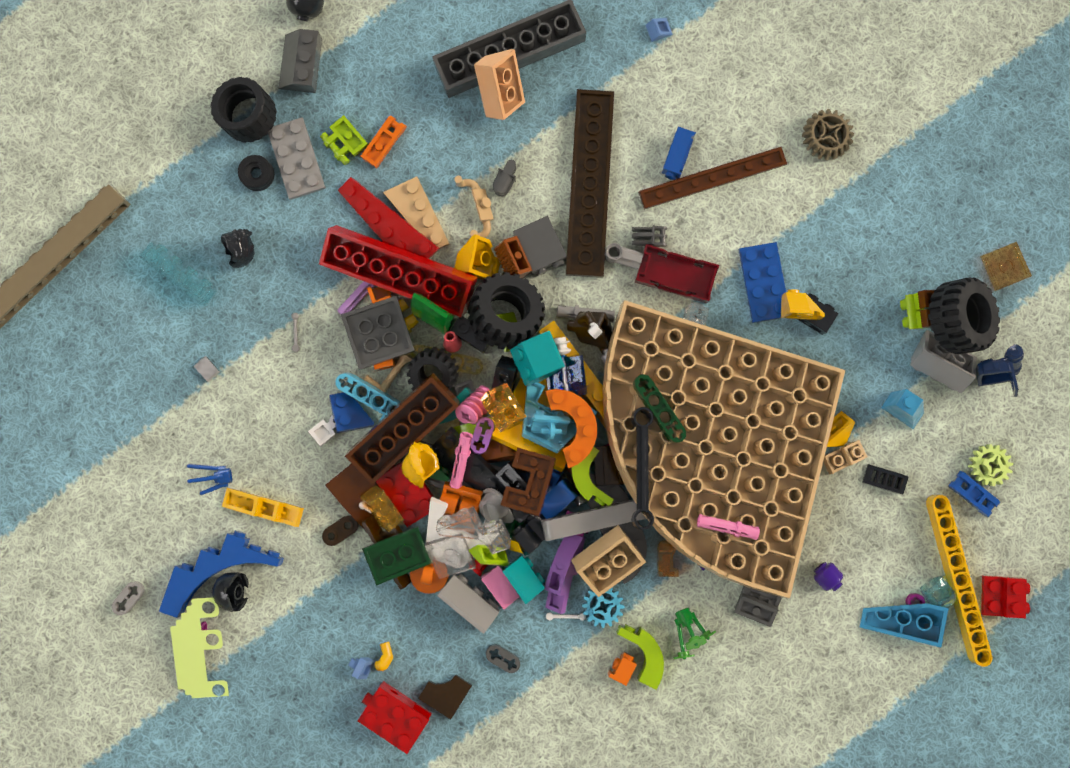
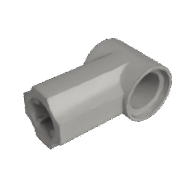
M612 243L606 248L605 260L607 262L639 269L643 253L621 247L617 243ZM609 250H616L618 257H611Z

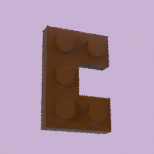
M517 448L512 467L530 472L531 474L526 491L506 486L501 506L540 517L556 458Z

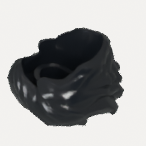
M234 229L232 232L221 235V242L225 247V253L231 256L229 265L233 268H242L248 265L255 255L254 245L250 238L252 232L248 229Z

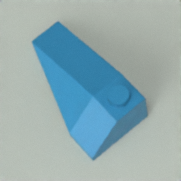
M929 603L863 608L860 628L941 648L949 608Z

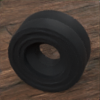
M260 155L247 156L238 166L240 181L252 191L265 190L274 180L273 166L266 158ZM256 168L260 169L261 175L258 178H253L251 175L252 171Z

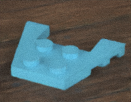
M540 383L527 385L522 437L552 452L558 453L575 437L576 424L570 418L567 434L555 435L554 440H548L547 434L531 433V425L536 410H544L546 415L553 416V413L556 411H551L549 407L538 403L544 390V385ZM592 409L594 415L596 416L598 411Z

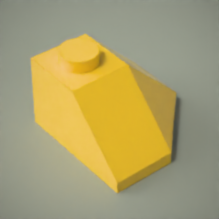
M473 234L457 253L454 268L484 280L486 277H491L493 274L498 273L500 263L498 258L494 257L491 250L493 247L491 241Z
M791 289L781 297V318L820 320L825 316V313L806 293H799V290Z

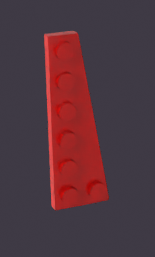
M350 177L338 189L340 194L384 243L430 259L440 249L354 178Z

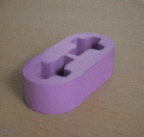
M483 417L476 424L470 445L471 451L475 454H483L488 448L494 430V423L490 418ZM488 422V426L491 428L487 429L483 435L481 434L482 427L480 424ZM479 437H482L484 448L476 450V446L473 443H477Z

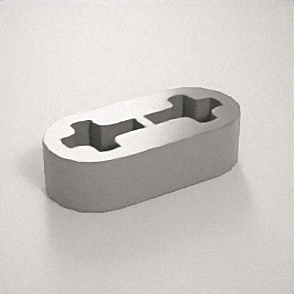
M138 581L128 583L113 601V612L117 615H124L130 612L144 594L143 584ZM137 586L138 588L136 591L138 592V594H133L130 597L129 595L132 592L131 587ZM127 600L124 605L126 609L119 610L120 605L118 603Z

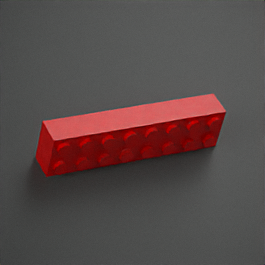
M338 225L328 228L319 261L321 266L412 299L414 293L420 294L448 313L458 317H462L467 313L478 278Z

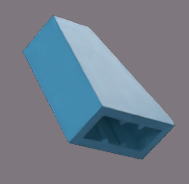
M908 389L891 392L881 407L912 429L916 427L924 414L923 399Z

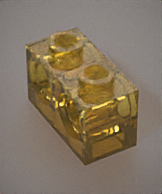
M507 383L488 390L481 398L484 408L489 412L493 424L500 433L519 425L526 418L524 411Z
M375 485L360 497L379 525L386 531L390 532L404 520L384 490Z

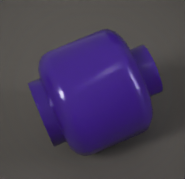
M823 562L814 570V580L824 591L831 589L836 591L843 585L841 583L843 574L834 563Z

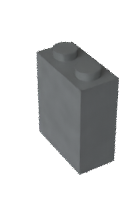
M548 216L513 231V235L518 237L533 270L531 271L532 275L537 274V276L545 274L547 269L552 266L558 268L565 264L564 261L567 259L566 253Z

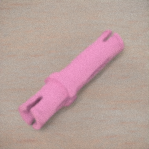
M468 432L460 433L459 444L455 449L456 457L449 484L455 489L462 487L467 459L471 454L470 445L473 435Z
M699 514L697 519V527L733 534L734 537L738 538L742 536L757 540L759 537V527L745 525L740 521L731 522Z

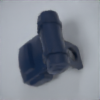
M1014 344L1007 349L1003 358L997 360L991 358L977 364L978 387L1010 382L1013 395L1017 397L1019 389L1015 375H1018L1022 369L1021 362L1024 358L1022 347Z

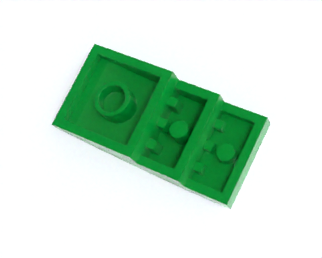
M417 293L413 294L411 301L413 315L444 335L450 331V327L453 324L451 321L454 316L424 296Z

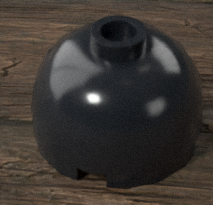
M286 0L288 10L297 16V20L308 22V18H315L321 13L324 0Z
M229 572L217 578L211 593L220 609L238 612L244 608L248 597L244 598V586L247 588L249 586L247 576L244 573Z

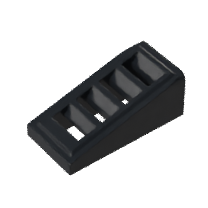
M867 464L862 483L903 495L909 477ZM873 470H875L876 474L874 481H870ZM881 473H884L882 482H881V484H880V483H878V482H879ZM890 475L892 476V478L890 481V485L887 486L888 478ZM897 478H899L897 488H895Z

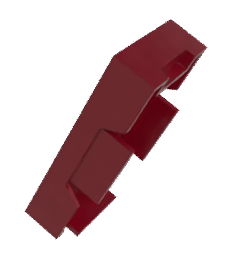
M646 244L635 283L708 303L720 265L667 252L665 249ZM658 253L665 254L667 257L660 256ZM696 263L703 265V268L695 266L694 264ZM650 281L659 283V285L657 286L656 284L651 283Z

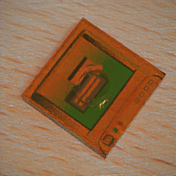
M1017 242L980 256L995 291L1032 276Z

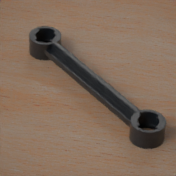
M641 407L635 410L631 416L632 424L636 427L637 510L633 513L631 521L635 528L644 530L650 528L654 523V516L649 511L648 426L653 422V413L650 409ZM639 411L644 413L647 419H649L647 424L640 425L636 421V414ZM640 512L645 514L647 520H649L648 525L645 527L638 525L636 522V517Z

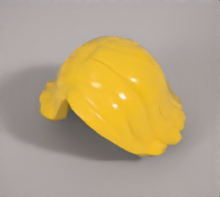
M415 442L410 446L409 453L402 463L404 476L414 485L423 488L424 481L439 469L437 454L434 453L429 445Z

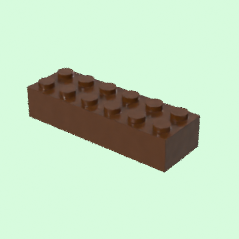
M432 373L347 451L345 457L373 484L409 451L411 445L421 441L459 406L460 401Z

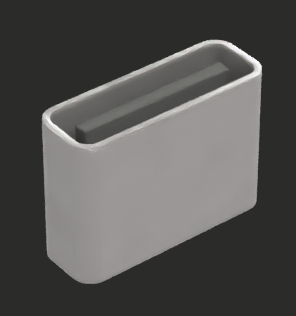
M204 356L194 365L207 382H210L220 373L207 356Z

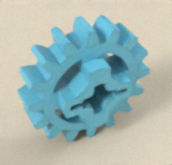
M613 587L605 592L613 598L608 599L603 597V595L598 597L590 589L588 590L589 597H583L587 601L582 604V607L587 608V610L583 611V614H589L587 621L594 620V626L601 623V627L604 628L605 623H608L611 627V621L619 622L617 615L623 616V613L620 611V609L625 608L623 604H620L623 597H617L619 591L612 592ZM596 596L595 604L590 606L591 600ZM604 601L605 604L608 603V605L606 606V610L604 611L602 610V608L598 609V607L601 606L600 602ZM616 605L614 613L610 615L612 607H615ZM599 613L603 615L604 619L598 618L593 614Z

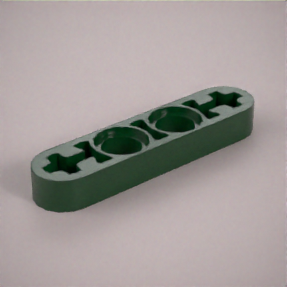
M645 374L636 377L633 381V388L646 408L650 409L653 413V418L664 435L672 443L683 441L686 437V430L652 379ZM640 380H641V381H644V380H645V381L647 382V384L645 385V387H646L647 390H650L651 388H652V390H653L652 392L648 393L646 396H644V394H643V393L647 392L646 389H645L644 387H641V388H640V387L638 386V384L640 383ZM651 395L658 397L659 403L657 406H652L649 403ZM662 412H667L670 415L668 423L661 421L660 414ZM674 422L676 425L672 427L675 431H680L679 439L678 437L673 438L672 434L674 431L672 428L667 430L666 426Z

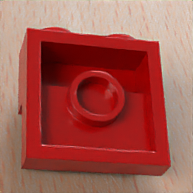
M982 576L981 615L1026 619V614L1030 612V605L1026 602V594L1030 593V584L1027 583V579Z

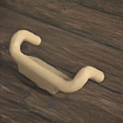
M458 175L455 177V183L458 187L469 186L472 188L471 191L478 215L484 227L482 232L478 233L476 230H472L470 235L472 237L473 234L486 238L491 230L490 221L494 219L490 208L491 201L487 198L485 189H480L477 182L471 179L462 180V177Z

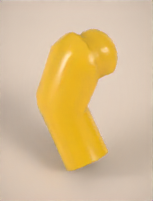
M389 641L380 644L382 656L374 665L378 671L388 669L393 660Z

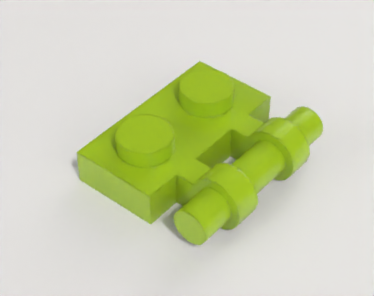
M344 115L329 127L333 132L332 135L329 136L324 132L320 136L324 141L323 144L332 150L335 154L334 157L341 161L343 165H347L350 162L346 157L347 153L350 152L355 157L368 146L365 139ZM337 140H340L344 145L341 149L335 144Z

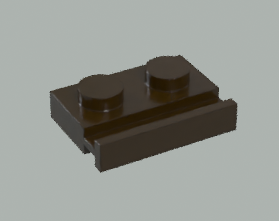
M596 446L595 448L599 452L594 458L595 486L624 485L610 446Z

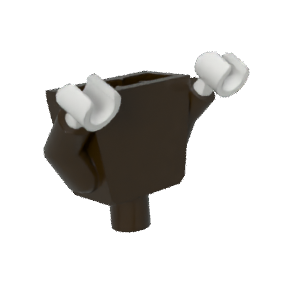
M581 311L578 313L575 321H568L567 330L575 332L581 343L597 346L600 352L605 354L601 357L605 363L613 327L605 312Z

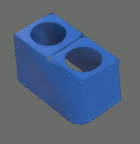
M567 478L560 481L546 494L541 511L546 519L556 517L580 495Z

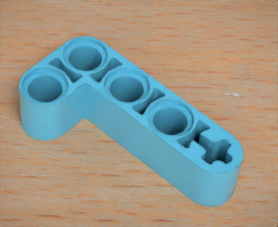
M346 372L336 378L335 382L339 390L383 414L380 421L392 411L393 406H397L401 402L352 373ZM348 378L347 382L350 384L344 385L345 381L342 379ZM360 386L367 389L366 396L359 394ZM376 396H381L384 399L382 406L376 404Z

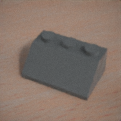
M298 29L285 34L278 89L316 93L322 47V37L319 31Z

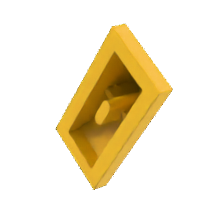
M842 411L833 419L827 447L844 446L849 439L855 421Z

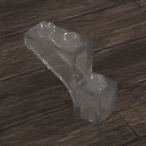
M474 506L463 508L452 515H444L437 520L436 531L440 536L479 540L489 548L492 555L510 548L511 537L502 519L492 520L483 525Z

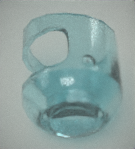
M944 575L931 579L929 581L932 585L931 588H928L926 583L920 587V592L929 604L950 608L956 602V593L949 586ZM935 591L940 593L938 598H935L933 595Z

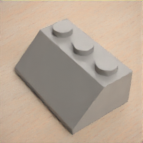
M926 329L911 357L910 366L919 372L929 375L933 380L947 385L949 389L962 393L976 378L977 357L970 353L954 354L946 351L939 345V341L934 338V333Z
M454 574L437 596L484 634L499 614V605L493 599L487 600L483 597L484 592L477 586L472 588L468 584L469 580L464 575Z

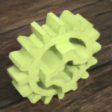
M987 444L985 447L979 446V451L975 450L972 452L975 457H969L972 464L968 465V467L973 468L970 475H976L975 481H981V485H1002V479H1009L1006 474L1013 472L1009 469V466H1012L1013 463L1008 462L1011 455L1005 456L1007 450H1000L999 445L992 446V444ZM989 453L985 458H982L984 454Z

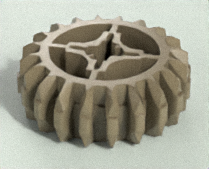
M827 109L826 112L820 110L818 114L814 113L811 116L812 118H808L807 124L803 127L805 132L802 133V137L806 138L803 144H809L806 151L812 149V156L818 153V160L823 156L826 161L830 157L835 160L838 156H843L845 154L844 151L847 152L850 149L849 145L853 143L851 139L854 136V133L851 132L853 125H848L850 119L844 120L843 117L845 115L841 114L839 116L838 110H835L833 114L830 109ZM815 126L818 127L819 137L817 139L814 133ZM839 130L842 135L841 143H839V138L837 136V132ZM832 131H834L831 135L825 136V137L823 138V136L825 135V133L828 134V133H831ZM822 143H825V144H827L829 147H825V146H823V145H821V144H822Z

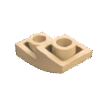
M857 440L826 454L823 462L828 473L834 474L847 466L867 458V455L860 440Z

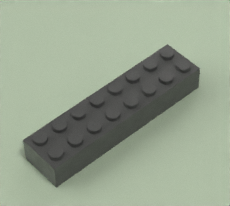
M567 0L432 56L446 94L450 98L479 86L474 64L484 56L515 49L518 69L585 42L586 30L573 1Z

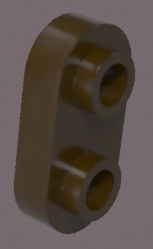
M344 516L323 531L322 539L326 545L335 546L358 530L359 524L352 516ZM346 522L351 523L350 529L345 527ZM330 533H334V540L329 539Z

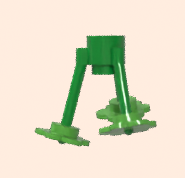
M685 608L675 613L677 619L674 621L677 626L681 652H678V657H673L674 659L682 658L685 660L687 657L695 656V654L690 655L689 651H685L681 625L683 628L687 627L691 636L688 640L689 642L685 644L686 650L699 648L707 643L706 639L709 640L710 636L716 633V631L712 633L710 630L705 631L695 613H691L690 608ZM695 623L701 631L702 635L700 637L695 636L691 627L692 624Z

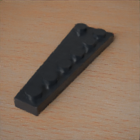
M452 426L430 447L437 454L439 463L451 472L453 471L456 457L455 449L458 447L460 434ZM471 451L470 457L467 459L463 481L476 490L483 491L486 488H492L504 495L506 488L495 476L498 472L481 455ZM510 509L514 519L519 523L530 515Z

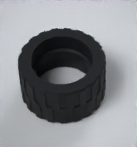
M248 77L231 78L223 82L212 96L210 105L211 115L214 121L233 139L244 143H251L262 139L273 128L277 113L275 103L256 81ZM256 98V105L252 114L245 120L232 122V114L235 107L246 99Z

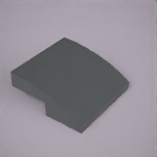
M743 586L734 613L771 627L779 611L778 606L782 597Z

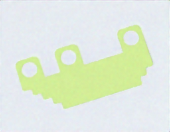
M213 597L192 599V605L186 607L187 612L181 613V620H176V626L170 627L178 689H184L185 694L191 695L192 698L219 697L213 694L212 688L220 684L225 689L222 696H229L226 681L207 680L204 650L222 648V633L217 629L201 630L200 618L218 616V605ZM212 602L215 606L214 612L210 614L205 613L202 610L203 603ZM216 634L219 642L213 646L209 645L206 642L207 635Z

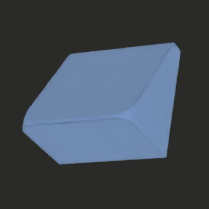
M667 18L652 19L646 24L652 42L673 35Z

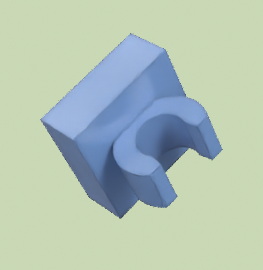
M369 657L356 658V660L352 658L349 666L354 669L352 676L356 679H367L375 661Z

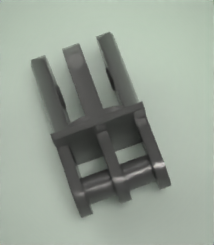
M512 159L507 161L503 170L498 168V174L493 182V190L498 196H506L514 182H516V176H514L516 162Z
M655 225L652 227H632V231L637 232L632 234V239H634L632 245L646 246L648 244L655 247H666L665 238H667V235H665V230H667V227Z

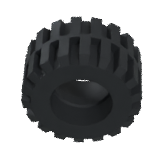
M429 347L425 348L408 365L407 377H410L408 384L413 385L412 390L416 389L428 378L424 372V365L431 364L440 369L442 373L441 382L451 390L459 376V373H457L459 367L455 365L456 359L450 357L452 355L450 352L446 354L443 348L440 350L437 347L432 349Z

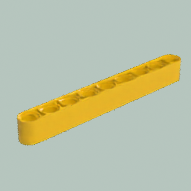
M931 495L926 500V507L967 656L972 663L986 667L992 662V653L950 501L943 495ZM936 499L940 501L939 508L935 507ZM942 518L945 519L944 527H941L940 520ZM947 537L951 539L949 546L945 544ZM952 556L956 558L954 565L950 562ZM958 575L961 576V581L959 584L956 583V577ZM963 594L966 595V601L964 603L961 602V597ZM971 613L972 618L967 622L966 617ZM976 632L977 638L975 641H972V635ZM982 652V658L977 660L978 653Z

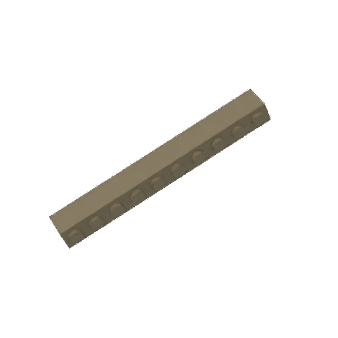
M108 184L101 188L98 195L94 199L89 200L79 213L74 214L65 226L60 227L53 238L44 242L43 247L38 252L33 253L23 266L18 267L14 275L1 283L0 329L131 205L114 187Z

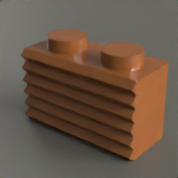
M517 236L504 239L494 248L504 272H508L510 275L517 274L520 275V278H524L533 271Z

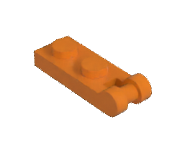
M390 115L360 157L377 169L407 126L403 123H398L396 118ZM391 127L395 129L393 133L389 131Z

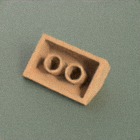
M515 49L486 55L474 64L486 117L505 120L525 103Z

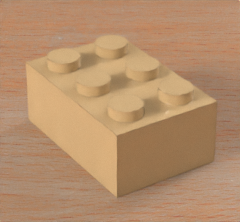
M619 525L571 559L577 573L598 597L646 563L638 548Z

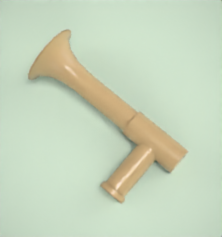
M407 354L400 356L398 362L381 385L370 378L369 375L363 380L386 393L400 370L412 358ZM376 396V399L381 400L382 397Z

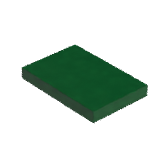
M418 526L362 548L376 586L432 563Z

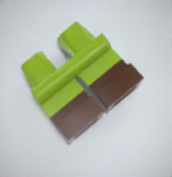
M922 290L915 294L905 295V299L900 301V308L907 310L908 317L902 320L904 328H930L931 321L928 317L930 310L928 308L931 303L930 298L935 290Z

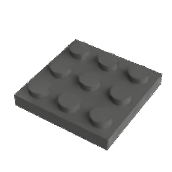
M397 296L341 314L359 370L415 352Z

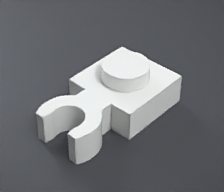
M333 415L328 423L322 420L308 431L320 447L336 435L333 431L336 429Z

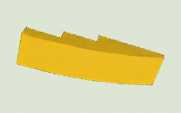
M231 488L226 489L222 507L294 527H299L304 510L302 507Z

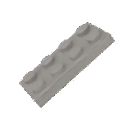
M303 117L273 126L268 135L288 198L292 200L326 189Z

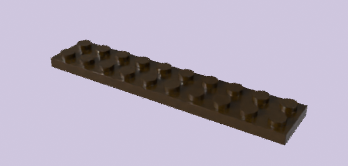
M577 89L565 276L604 277L614 91Z

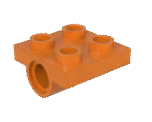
M445 481L440 500L448 503V507L442 518L474 527L483 491L466 486L455 489L449 485L450 482Z

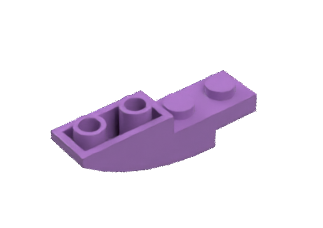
M573 535L564 537L546 581L545 590L549 592L545 608L559 614L565 613L572 578L578 574L571 559L583 551L585 537Z

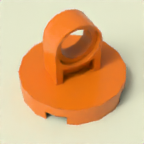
M430 557L431 564L410 572L412 585L418 591L428 594L440 591L445 586L449 574L446 563Z

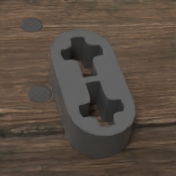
M492 644L487 648L486 657L488 661L508 673H515L519 670L520 659L515 654L497 644ZM498 649V654L502 656V659L497 656L494 659L491 658L489 651ZM506 658L509 661L515 659L517 666H512L511 669L508 668V663L504 659Z

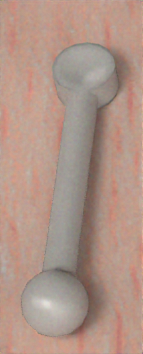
M293 313L291 315L294 330L292 350L298 352L300 350L297 337V319L299 315L298 313Z

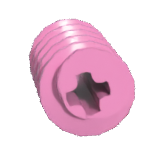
M480 385L455 409L458 420L465 424H476L487 411L496 405V397L488 387Z

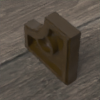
M455 675L445 683L428 681L418 699L451 720L472 687V684L458 675Z

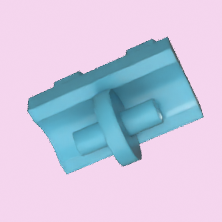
M536 410L531 425V433L547 434L548 440H554L555 435L567 434L570 417L565 416L563 411H556L553 413V416L546 415L544 410Z

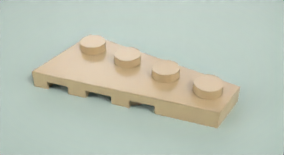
M414 177L383 192L405 220L440 249L450 245L418 177Z

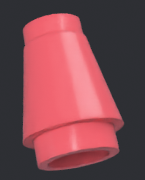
M453 331L446 332L443 341L444 349L450 353L459 351L462 346L460 337Z

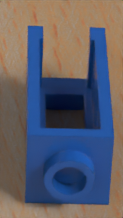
M678 126L662 170V174H665L666 178L675 180L681 177L696 132Z

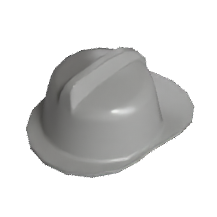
M492 488L483 490L482 500L479 504L480 513L490 523H494L497 520L505 523L513 522L514 517L511 510L501 506L503 495Z

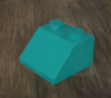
M550 331L525 340L510 350L525 386L541 382L565 367Z
M521 555L504 567L502 572L523 602L527 604L545 588L543 583L546 581L540 572L537 574L532 569L534 564L528 556L524 558Z

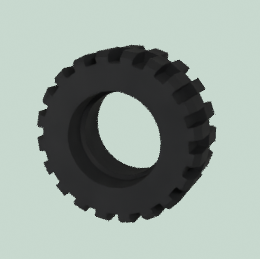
M503 272L502 275L495 273L491 277H486L477 286L469 302L467 312L469 314V323L473 324L472 330L475 334H479L478 338L482 341L486 340L488 345L492 347L496 345L498 349L503 350L505 347L511 350L521 342L532 338L542 325L545 317V304L541 302L543 297L541 293H537L538 289L535 285L529 284L530 281L526 278H520V275H510L508 272ZM504 300L513 304L521 315V321L507 322L502 320L493 311L491 302Z
M971 277L949 281L938 286L931 296V303L928 308L930 310L928 315L931 321L930 328L934 332V338L939 341V345L946 351L954 354L983 351L989 348L996 340V334L999 333L1000 329L998 327L1000 323L998 312L1000 311L996 305L997 300L986 283Z

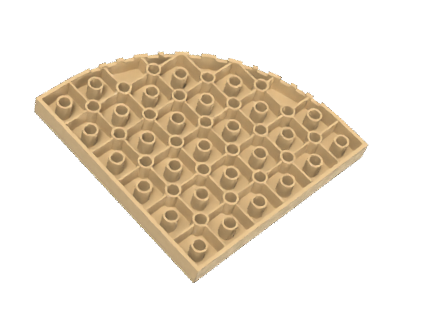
M624 300L619 307L609 342L604 366L602 392L608 442L616 467L628 492L637 505L636 427L632 424L631 416L635 410L646 406L634 390L633 381L639 375L645 374L652 379L686 430V437L683 441L672 443L664 435L654 418L651 425L648 426L649 511L654 516L652 526L676 550L697 565L719 577L775 596L790 598L845 370ZM640 380L638 386L646 389L645 385L647 382ZM652 388L650 390L646 389L647 392L643 393L644 396L652 392ZM651 395L649 403L652 406H657L659 403L658 397ZM639 411L636 414V421L640 425L648 423L649 419H647L644 413ZM662 412L660 414L661 421L668 423L670 415L667 412ZM673 422L671 425L666 426L667 430L672 428L674 431L672 437H678L679 439L680 431H675L672 427L676 424ZM699 514L731 522L740 521L745 525L759 527V537L757 540L742 536L738 538L734 537L733 534L697 527V519Z

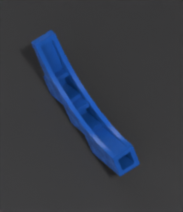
M235 530L234 533H227L220 553L219 549L208 547V549L200 551L195 568L187 563L174 566L159 612L176 618L181 617V613L185 612L189 601L197 590L209 578L226 568L245 563H263L278 567L282 565L284 558L279 556V552L273 550L265 552L261 550V546L255 544L248 546L250 538L245 537L246 533Z

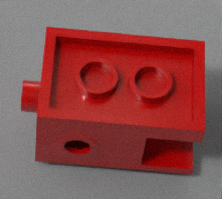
M383 681L374 696L367 692L361 703L367 707L357 721L408 754L430 720L429 718L432 713Z

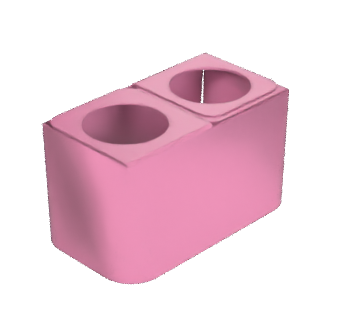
M497 565L480 578H482L481 580L505 610L520 596L502 572L503 569L500 565Z

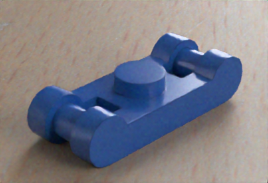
M959 471L956 475V480L954 482L951 481L948 487L975 507L982 515L989 518L992 514L991 510L997 507L1000 501L966 473ZM964 482L968 485L965 490L961 487ZM986 499L987 503L984 506L982 503Z

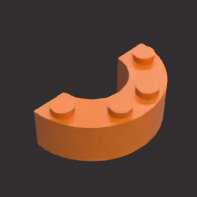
M561 389L547 390L545 393L550 410L566 412L576 424L574 440L569 446L562 449L567 467L571 468L582 462L593 449L597 437L596 418L588 403L577 394Z

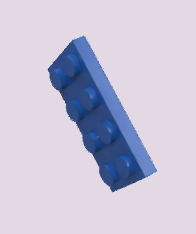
M777 242L739 248L752 323L781 318V297L786 292Z

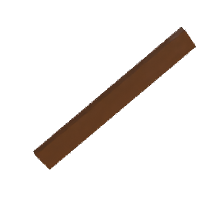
M778 147L640 190L638 193L645 210L785 166L787 161L782 147Z

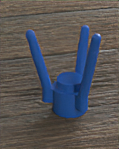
M187 465L188 468L217 471L214 472V476L187 480L188 483L210 480L219 483L201 491L200 495L222 487H228V483H232V472L230 468H226V465Z

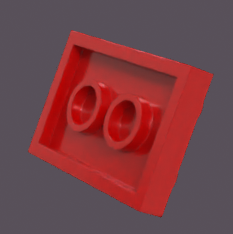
M402 461L386 471L375 482L404 524L409 527L429 514L430 499L434 496L425 483L423 488H419L404 476Z

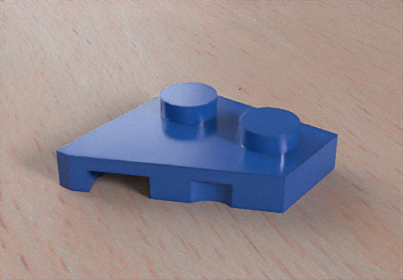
M344 392L329 395L337 433L374 426L372 419L353 397Z

